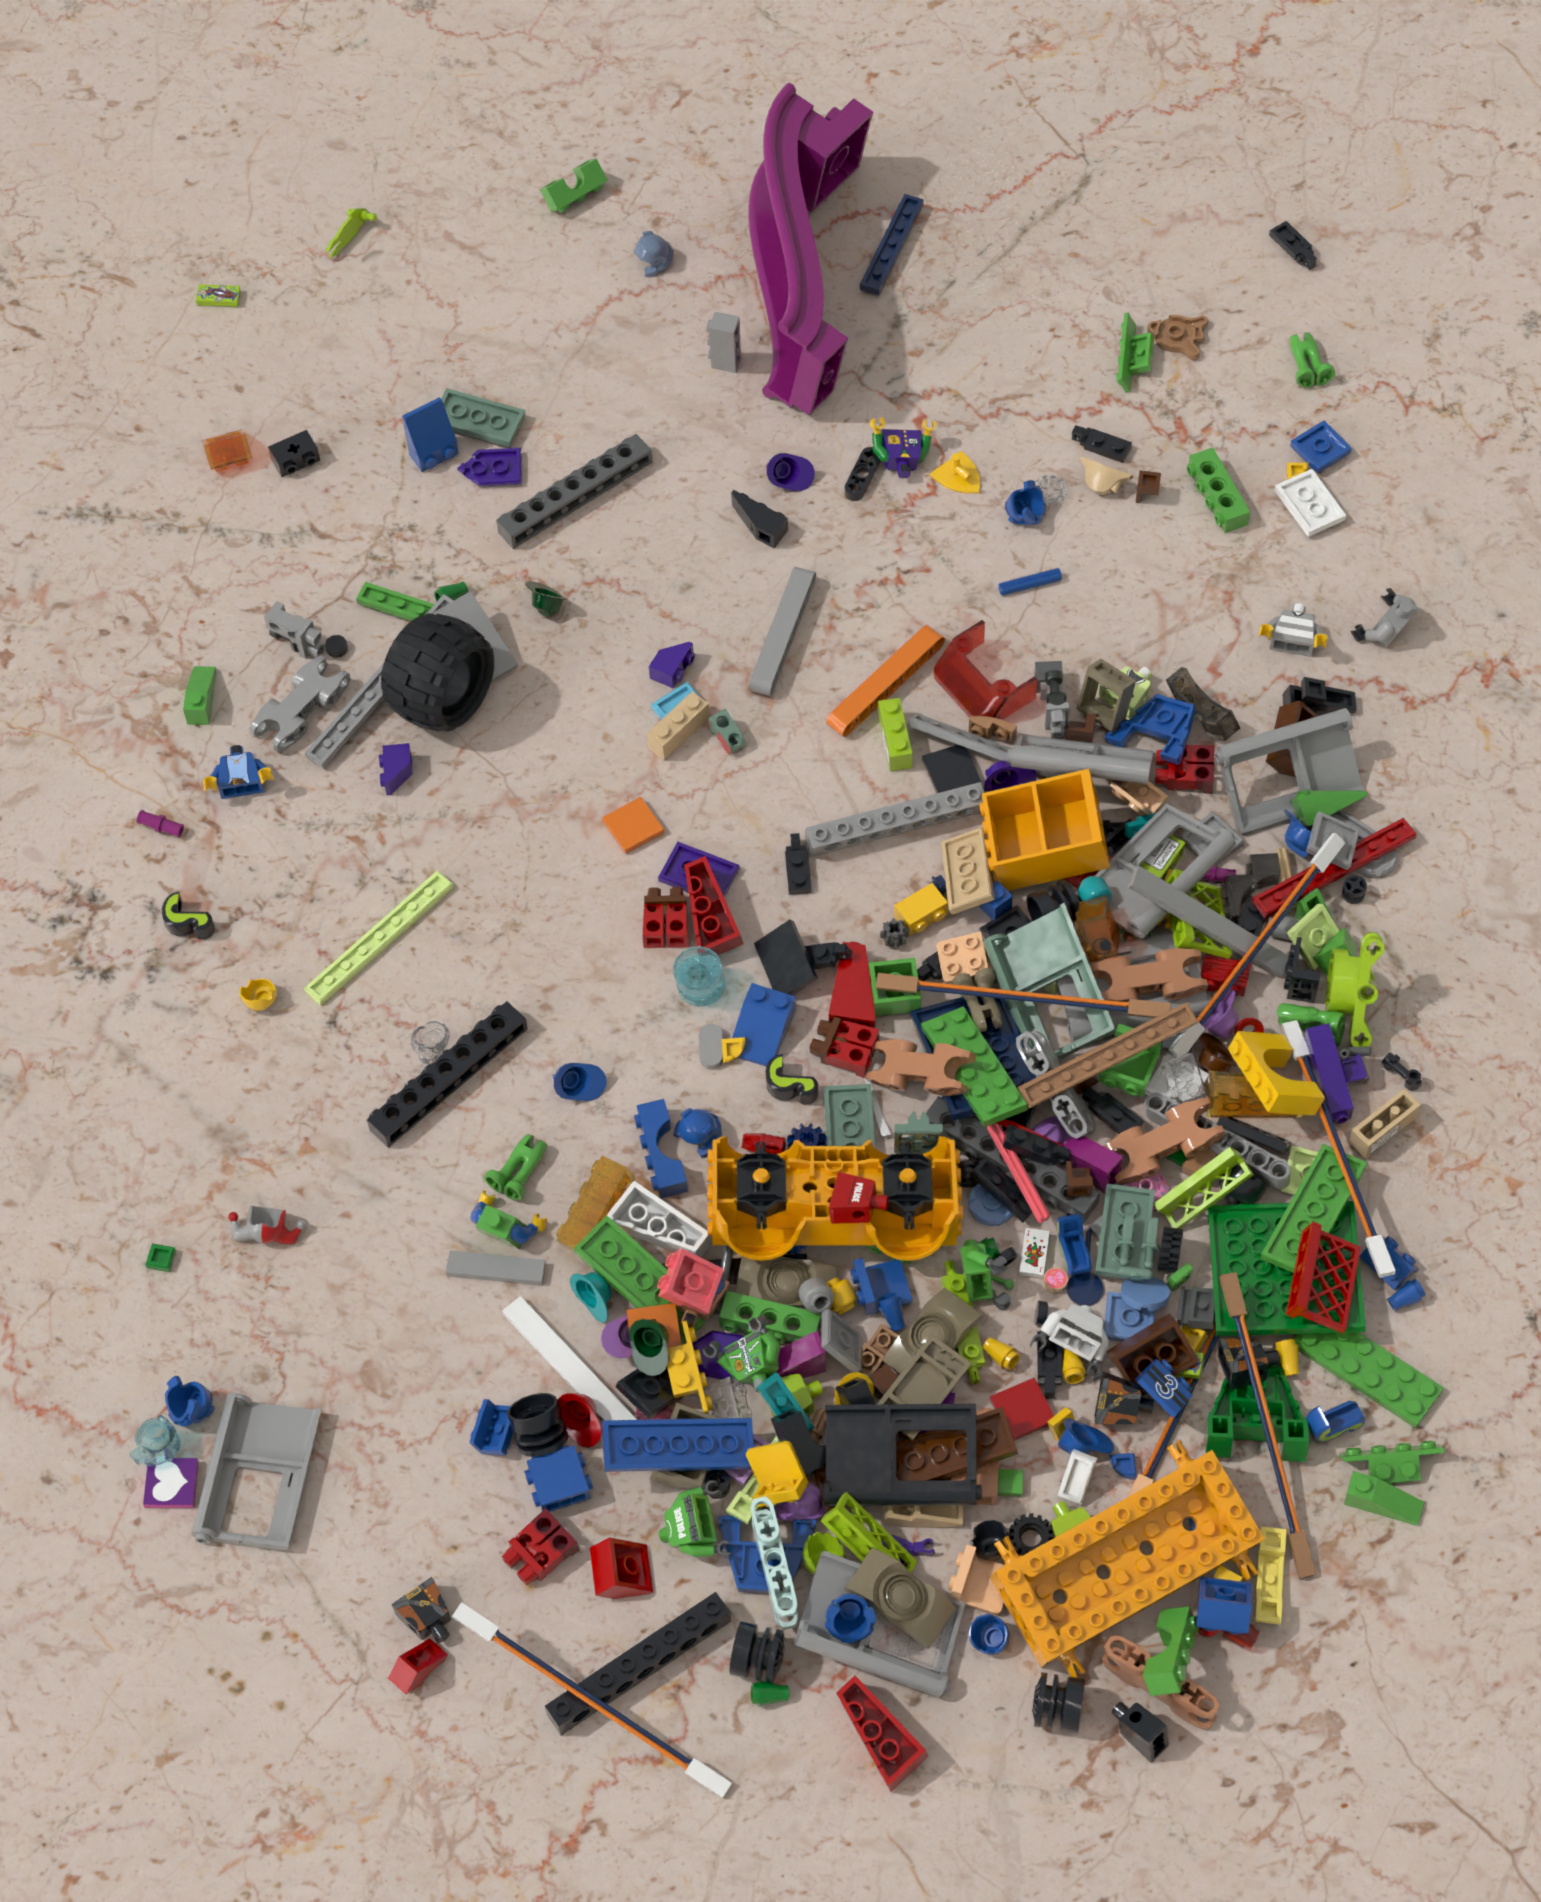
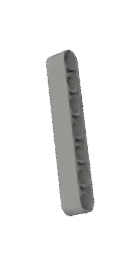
M799 567L793 568L751 676L749 691L772 696L813 590L816 572Z
M1153 1092L1145 1099L1146 1115L1152 1122L1162 1126L1169 1123L1165 1115L1166 1112L1180 1105V1103L1161 1093ZM1154 1105L1161 1106L1159 1109H1152L1151 1107ZM1202 1115L1197 1121V1126L1203 1129L1219 1126ZM1225 1128L1223 1129L1226 1135L1221 1138L1223 1141L1214 1143L1208 1148L1217 1155L1229 1147L1243 1151L1241 1156L1254 1174L1252 1176L1258 1177L1274 1189H1284L1290 1183V1166L1287 1162ZM1256 1161H1261L1264 1164L1257 1166L1253 1163ZM1281 1172L1285 1175L1282 1177H1277L1274 1174Z

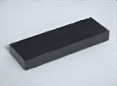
M986 1157L970 1172L969 1175L1022 1223L1033 1213L1020 1188Z

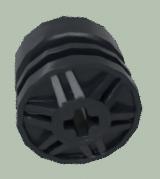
M1064 879L1058 881L1056 885L1051 884L1048 886V893L1040 889L1026 896L1027 908L1032 921L1058 909L1063 903L1066 905L1073 925L1078 926L1084 921L1078 897L1071 885Z
M550 1393L531 1394L514 1402L508 1408L507 1416L511 1428L515 1432L514 1437L520 1454L528 1457L543 1456L556 1451L567 1442L569 1435L565 1428L564 1420L561 1418L562 1413L555 1395Z
M741 1621L733 1644L729 1668L730 1675L747 1678L753 1667L756 1668V1680L760 1681L764 1670H767L766 1682L773 1684L783 1661L785 1650L784 1630L777 1629L773 1640H771V1627H767L763 1636L758 1637L757 1624Z
M1041 1672V1677L1035 1686L1033 1700L1034 1727H1041L1042 1716L1048 1717L1047 1729H1051L1054 1719L1059 1718L1061 1731L1078 1733L1085 1679L1068 1676L1065 1687H1059V1676L1054 1674L1052 1686L1046 1685L1048 1673Z

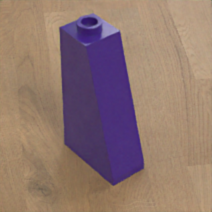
M1328 1023L1307 1028L1304 1039L1310 1052L1308 1060L1319 1088L1325 1097L1324 1101L1333 1123H1345L1351 1119L1354 1107L1331 1027Z

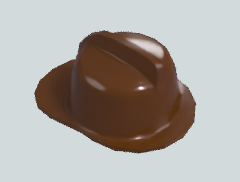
M1205 1032L1200 1035L1199 1041L1203 1047L1198 1061L1212 1079L1217 1078L1219 1075H1224L1231 1066L1237 1067L1236 1061L1220 1040Z

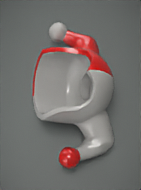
M250 1206L247 1224L242 1227L237 1221L238 1214L236 1212H231L228 1216L231 1221L233 1237L238 1242L254 1239L260 1243L278 1242L292 1245L298 1240L301 1231L307 1227L305 1221L299 1220L296 1223V1228L289 1231L285 1227L286 1210Z

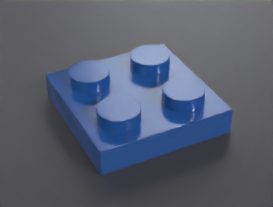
M1325 420L1297 436L1290 443V446L1306 463H1309L1308 465L1317 474L1349 455L1352 449Z

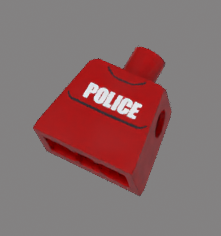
M838 1172L829 1205L830 1221L832 1224L868 1223L872 1219L874 1209H888L889 1196L877 1195L876 1183L871 1179Z

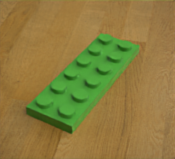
M964 1006L921 1023L922 1031L933 1048H935L936 1043H944L971 1051L977 1055L975 1062L963 1064L958 1068L955 1080L968 1086L967 1093L963 1095L984 1127L1027 1110V1103Z
M1325 1144L1321 1146L1261 1253L1262 1260L1294 1273L1302 1230L1314 1221L1322 1225V1231L1329 1234L1332 1232L1351 1197L1332 1147ZM1345 1153L1358 1184L1367 1168V1162ZM1320 1239V1245L1323 1248L1326 1241Z
M607 1215L574 1248L573 1252L602 1276L607 1283L635 1308L672 1303L658 1296L660 1289L657 1288L660 1278L666 1275L667 1269ZM676 1309L681 1344L683 1345L687 1343L683 1325L681 1324L684 1312ZM698 1318L694 1327L695 1333L707 1321Z
M1359 1332L1297 1334L1294 1338L1300 1353L1414 1428L1419 1425L1444 1389V1387Z

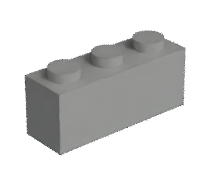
M715 312L712 320H708L706 329L709 332L707 345L710 346L708 359H711V368L736 373L741 360L740 317Z

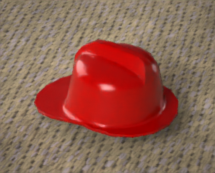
M566 1393L561 1395L557 1400L562 1413L561 1418L564 1420L569 1436L581 1447L589 1448L595 1446L600 1441L602 1435V1427L596 1416L595 1402L585 1394Z

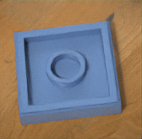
M1108 1292L1104 1331L1108 1340L1123 1342L1154 1323L1155 1311H1148V1308L1141 1307V1310L1134 1309L1122 1300L1121 1293Z

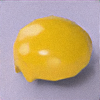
M250 979L245 988L240 987L239 996L249 1009L263 1011L276 1000L277 989L269 979Z

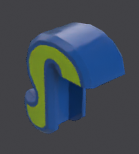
M1074 1214L1059 1217L1057 1219V1236L1060 1251L1065 1260L1067 1274L1071 1276L1090 1272L1092 1270V1263L1083 1236L1082 1216Z
M1347 1401L1325 1412L1318 1406L1311 1410L1306 1417L1308 1428L1317 1442L1333 1440L1346 1431L1353 1432L1362 1427L1366 1420L1356 1401Z

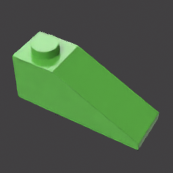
M193 667L185 691L183 707L187 724L210 725L216 667Z
M1304 789L1296 793V797L1290 801L1299 821L1305 826H1311L1314 823L1315 815L1319 811L1330 816L1368 796V794L1363 790Z
M1355 1471L1352 1473L1344 1505L1418 1526L1424 1501L1379 1478Z

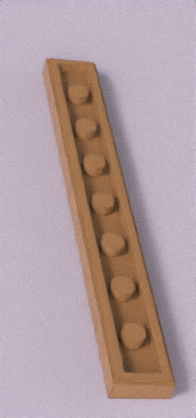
M1185 1002L1019 1086L1018 1090L1027 1103V1108L1030 1109L1199 1022L1188 1002Z

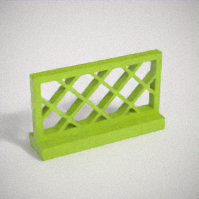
M1174 869L1166 882L1172 884L1183 871ZM1198 882L1191 889L1194 893H1187V895L1197 900L1195 897L1199 896L1206 903L1205 906L1210 907L1225 917L1220 887ZM1205 892L1213 894L1214 899L1212 900ZM1169 912L1175 948L1196 949L1226 959L1232 956L1230 948L1220 942L1218 943L1223 949L1218 948L1213 943L1216 941L1215 939H1209L1203 932ZM1194 935H1196L1203 943L1194 941Z

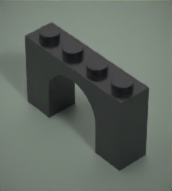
M856 1377L836 1387L842 1405L875 1404L867 1381ZM792 1408L771 1418L779 1442L789 1441L792 1444L806 1477L813 1475L816 1469L822 1466L826 1467V1445H817L813 1441L801 1411Z

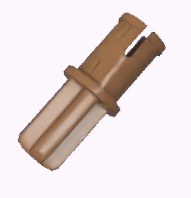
M823 1409L815 1410L811 1420L814 1429L809 1433L816 1444L819 1439L823 1438L822 1431L826 1424V1411Z

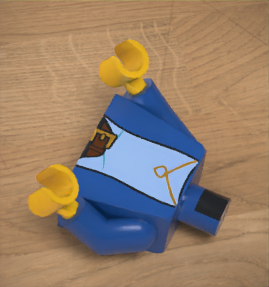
M234 745L230 747V755L222 756L220 764L215 766L211 775L203 779L204 791L210 788L214 789V791L219 789L221 799L264 793L262 784L268 779L273 781L274 777L271 768L267 767L260 759H254L251 752L244 753L242 746Z

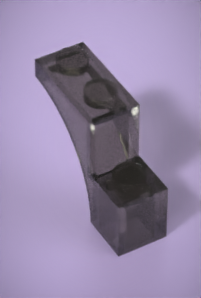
M1179 668L1166 679L1176 700L1195 706L1196 714L1194 719L1201 721L1208 738L1226 741L1240 729L1233 711L1219 705L1207 696L1196 684L1187 668Z
M1278 853L1250 854L1249 863L1245 864L1246 875L1225 876L1224 885H1220L1221 897L1225 899L1226 905H1223L1225 918L1238 925L1240 908L1247 895L1250 896L1255 891L1266 886L1279 884L1281 872Z

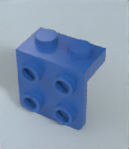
M863 1258L853 1260V1269L850 1270L852 1283L857 1284L859 1290L856 1292L858 1303L860 1306L863 1305L866 1315L881 1312L877 1307L879 1304L878 1298L888 1293H896L897 1297L901 1298L902 1306L911 1304L912 1296L900 1260H892L865 1267Z

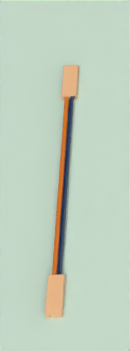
M1215 1324L1201 1351L1205 1356L1203 1370L1219 1339V1336H1216ZM1188 1378L1187 1383L1192 1387L1189 1390L1191 1394L1199 1379ZM1187 1403L1174 1418L1170 1416L1144 1472L1138 1474L1128 1497L1153 1483L1152 1476Z

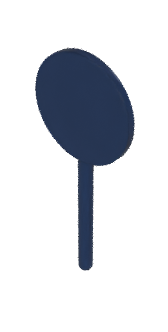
M1087 1230L1086 1245L1090 1254L1091 1230ZM1088 1272L1073 1275L1068 1280L1066 1290L1068 1297L1075 1304L1090 1306L1097 1303L1102 1297L1103 1284L1095 1274Z

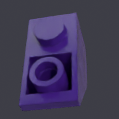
M686 642L660 649L649 665L650 679L674 688L676 683L681 682L686 667L691 665L695 659L693 643Z
M409 743L382 745L383 754L379 755L380 768H383L384 773L380 774V785L385 787L386 795H392L413 774L412 754Z

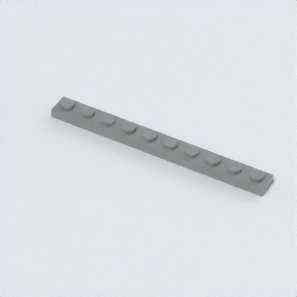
M443 594L428 613L433 614V612L454 600ZM383 664L305 752L307 759L324 768L383 701L381 689Z

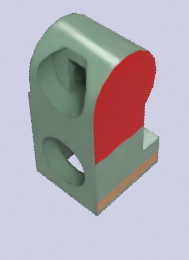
M726 709L708 718L709 731L715 734L728 754H732L746 746L742 733Z

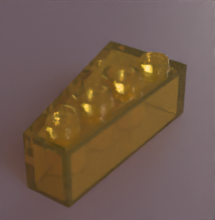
M1209 1070L1205 1095L1209 1098L1212 1107L1206 1111L1207 1118H1219L1224 1115L1233 1118H1302L1303 1115L1268 1113L1244 1074Z
M603 1155L600 1160L594 1162L591 1168L592 1174L588 1182L585 1181L580 1188L579 1194L581 1195L579 1199L571 1205L566 1223L561 1224L556 1236L558 1237L557 1241L559 1244L572 1251L610 1212L614 1203H617L624 1194L626 1184L631 1185L636 1179L627 1167Z

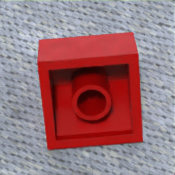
M609 1537L590 1547L595 1596L619 1599L653 1593L647 1544Z

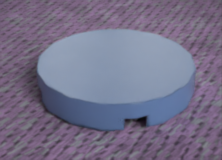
M979 1183L971 1190L968 1199L969 1211L979 1223L987 1226H1000L1012 1218L1013 1214Z
M1155 1277L1149 1280L1144 1279V1281L1127 1279L1121 1286L1122 1300L1134 1309L1141 1310V1307L1148 1308V1311L1162 1309L1168 1304L1170 1297L1169 1287Z

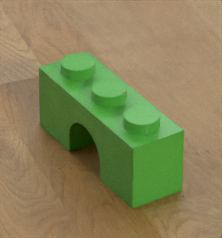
M597 158L589 159L573 169L577 179L573 189L567 186L563 178L556 179L539 189L550 211L558 210L563 212L570 208L569 204L575 201L577 203L587 197L586 193L590 191L593 193L603 188L602 184L608 180Z

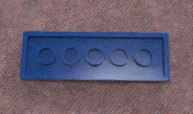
M752 1418L603 1420L604 1472L752 1469L746 1457L747 1450L754 1448Z

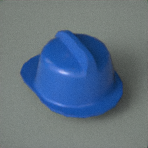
M1285 809L1284 813L1291 821L1285 833V842L1293 852L1302 858H1306L1309 855L1306 850L1311 831L1306 829L1293 814Z
M567 1063L561 1066L552 1077L556 1094L567 1100H594L600 1097L607 1085L604 1071L592 1064Z
M1071 1418L1065 1419L1064 1425L1066 1429L1058 1442L1060 1449L1069 1454L1072 1453L1073 1449L1088 1455L1093 1451L1104 1454L1112 1453L1114 1444L1106 1434L1099 1429L1079 1423Z

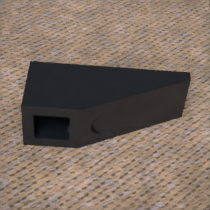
M735 490L731 492L733 508L755 539L775 548L788 532V518L783 513L768 508L764 503L756 502L744 493H739Z

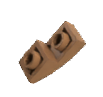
M971 716L968 732L986 739H990L994 735L997 739L1012 744L1016 739L1017 725L993 717Z
M881 1323L868 1344L865 1342L861 1348V1370L870 1376L877 1372L883 1366V1358L899 1335Z

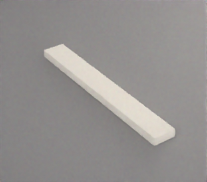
M521 1296L502 1310L505 1318L576 1393L585 1394L595 1402L596 1415L602 1421L637 1420Z

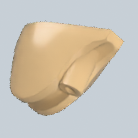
M1081 456L1080 460L1085 467L1086 484L1096 494L1117 493L1121 483L1133 478L1129 473Z

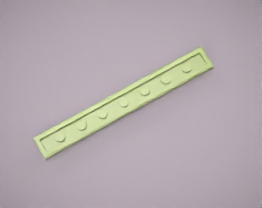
M436 871L304 988L305 993L320 1006L324 1004L454 888L453 883L439 871Z

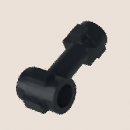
M1388 1053L1381 1062L1387 1071L1393 1069L1404 1078L1406 1089L1410 1091L1419 1089L1422 1084L1420 1080L1421 1073L1415 1069H1406L1399 1063L1400 1057L1397 1054Z

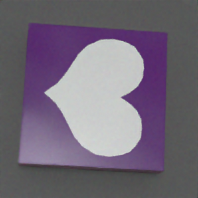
M148 1458L143 1500L144 1508H194L198 1458Z

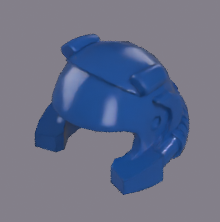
M1025 481L1024 489L1015 490L1008 497L1005 509L1009 515V522L1021 525H1037L1042 521L1043 516L1046 515L1043 492L1039 486L1035 485L1036 481Z
M688 1108L681 1113L682 1120L677 1122L673 1136L682 1138L690 1144H703L697 1149L698 1154L703 1158L708 1156V1149H713V1140L721 1137V1123L719 1117L710 1110Z
M174 1376L167 1382L169 1387L165 1393V1402L169 1411L168 1416L174 1424L187 1427L192 1423H200L205 1417L207 1418L213 1413L215 1407L212 1406V1394L204 1385L195 1381L182 1385L179 1376Z
M848 1593L841 1595L837 1599L832 1600L826 1610L827 1619L825 1627L830 1635L841 1640V1642L854 1643L861 1641L871 1635L874 1630L873 1626L876 1623L875 1610L873 1607H870L863 1597L857 1594Z

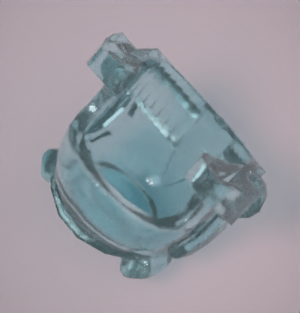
M162 1415L146 1420L136 1430L134 1440L138 1448L130 1452V1457L136 1464L140 1465V1463H143L148 1467L172 1461L179 1453L181 1445L180 1437L175 1427Z

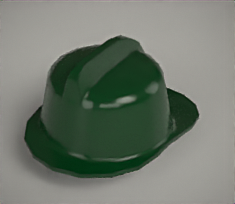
M528 581L525 584L532 591V606L543 616L552 617L553 613L560 610L563 601L568 600V598L563 597L547 585Z
M656 1319L636 1320L629 1330L634 1363L646 1375H659L666 1369L669 1361L667 1347L669 1340L668 1331Z

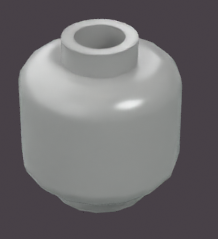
M817 1277L810 1278L804 1281L799 1288V1299L809 1312L819 1314L832 1306L834 1294L823 1279Z

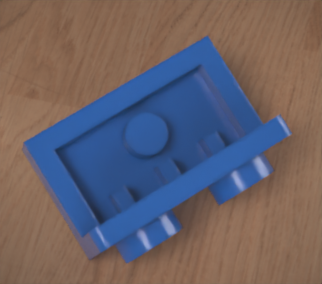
M1389 1235L1387 1237L1382 1236L1395 1268V1275L1382 1277V1279L1393 1290H1397L1412 1273H1416L1419 1269L1414 1265L1416 1260L1407 1252L1403 1254L1397 1248L1399 1244ZM1367 1247L1359 1257L1377 1273Z
M489 1399L483 1400L470 1438V1444L481 1454L506 1456L513 1435V1430L507 1416L510 1406L495 1405Z

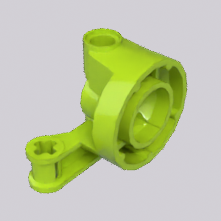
M1369 932L1362 938L1359 957L1350 956L1347 949L1333 948L1329 961L1325 1010L1342 1012L1346 1016H1351L1349 1035L1354 1047L1370 1046L1372 1042L1370 1028L1364 1019L1366 1004H1372L1378 998V989L1371 966L1382 956L1385 950L1382 937L1375 932ZM1372 942H1376L1377 944L1374 946V949L1369 948V946L1372 945ZM1372 988L1371 994L1367 995L1366 991ZM1360 1033H1364L1361 1039H1357Z

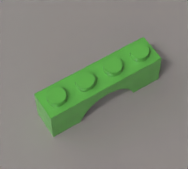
M1190 1606L1160 1610L1156 1626L1163 1645L1167 1646V1648L1146 1661L1143 1678L1150 1696L1181 1692L1183 1681L1186 1680V1668L1190 1664L1191 1649L1195 1646L1194 1637L1196 1631L1199 1630V1627H1196L1197 1617L1193 1616Z

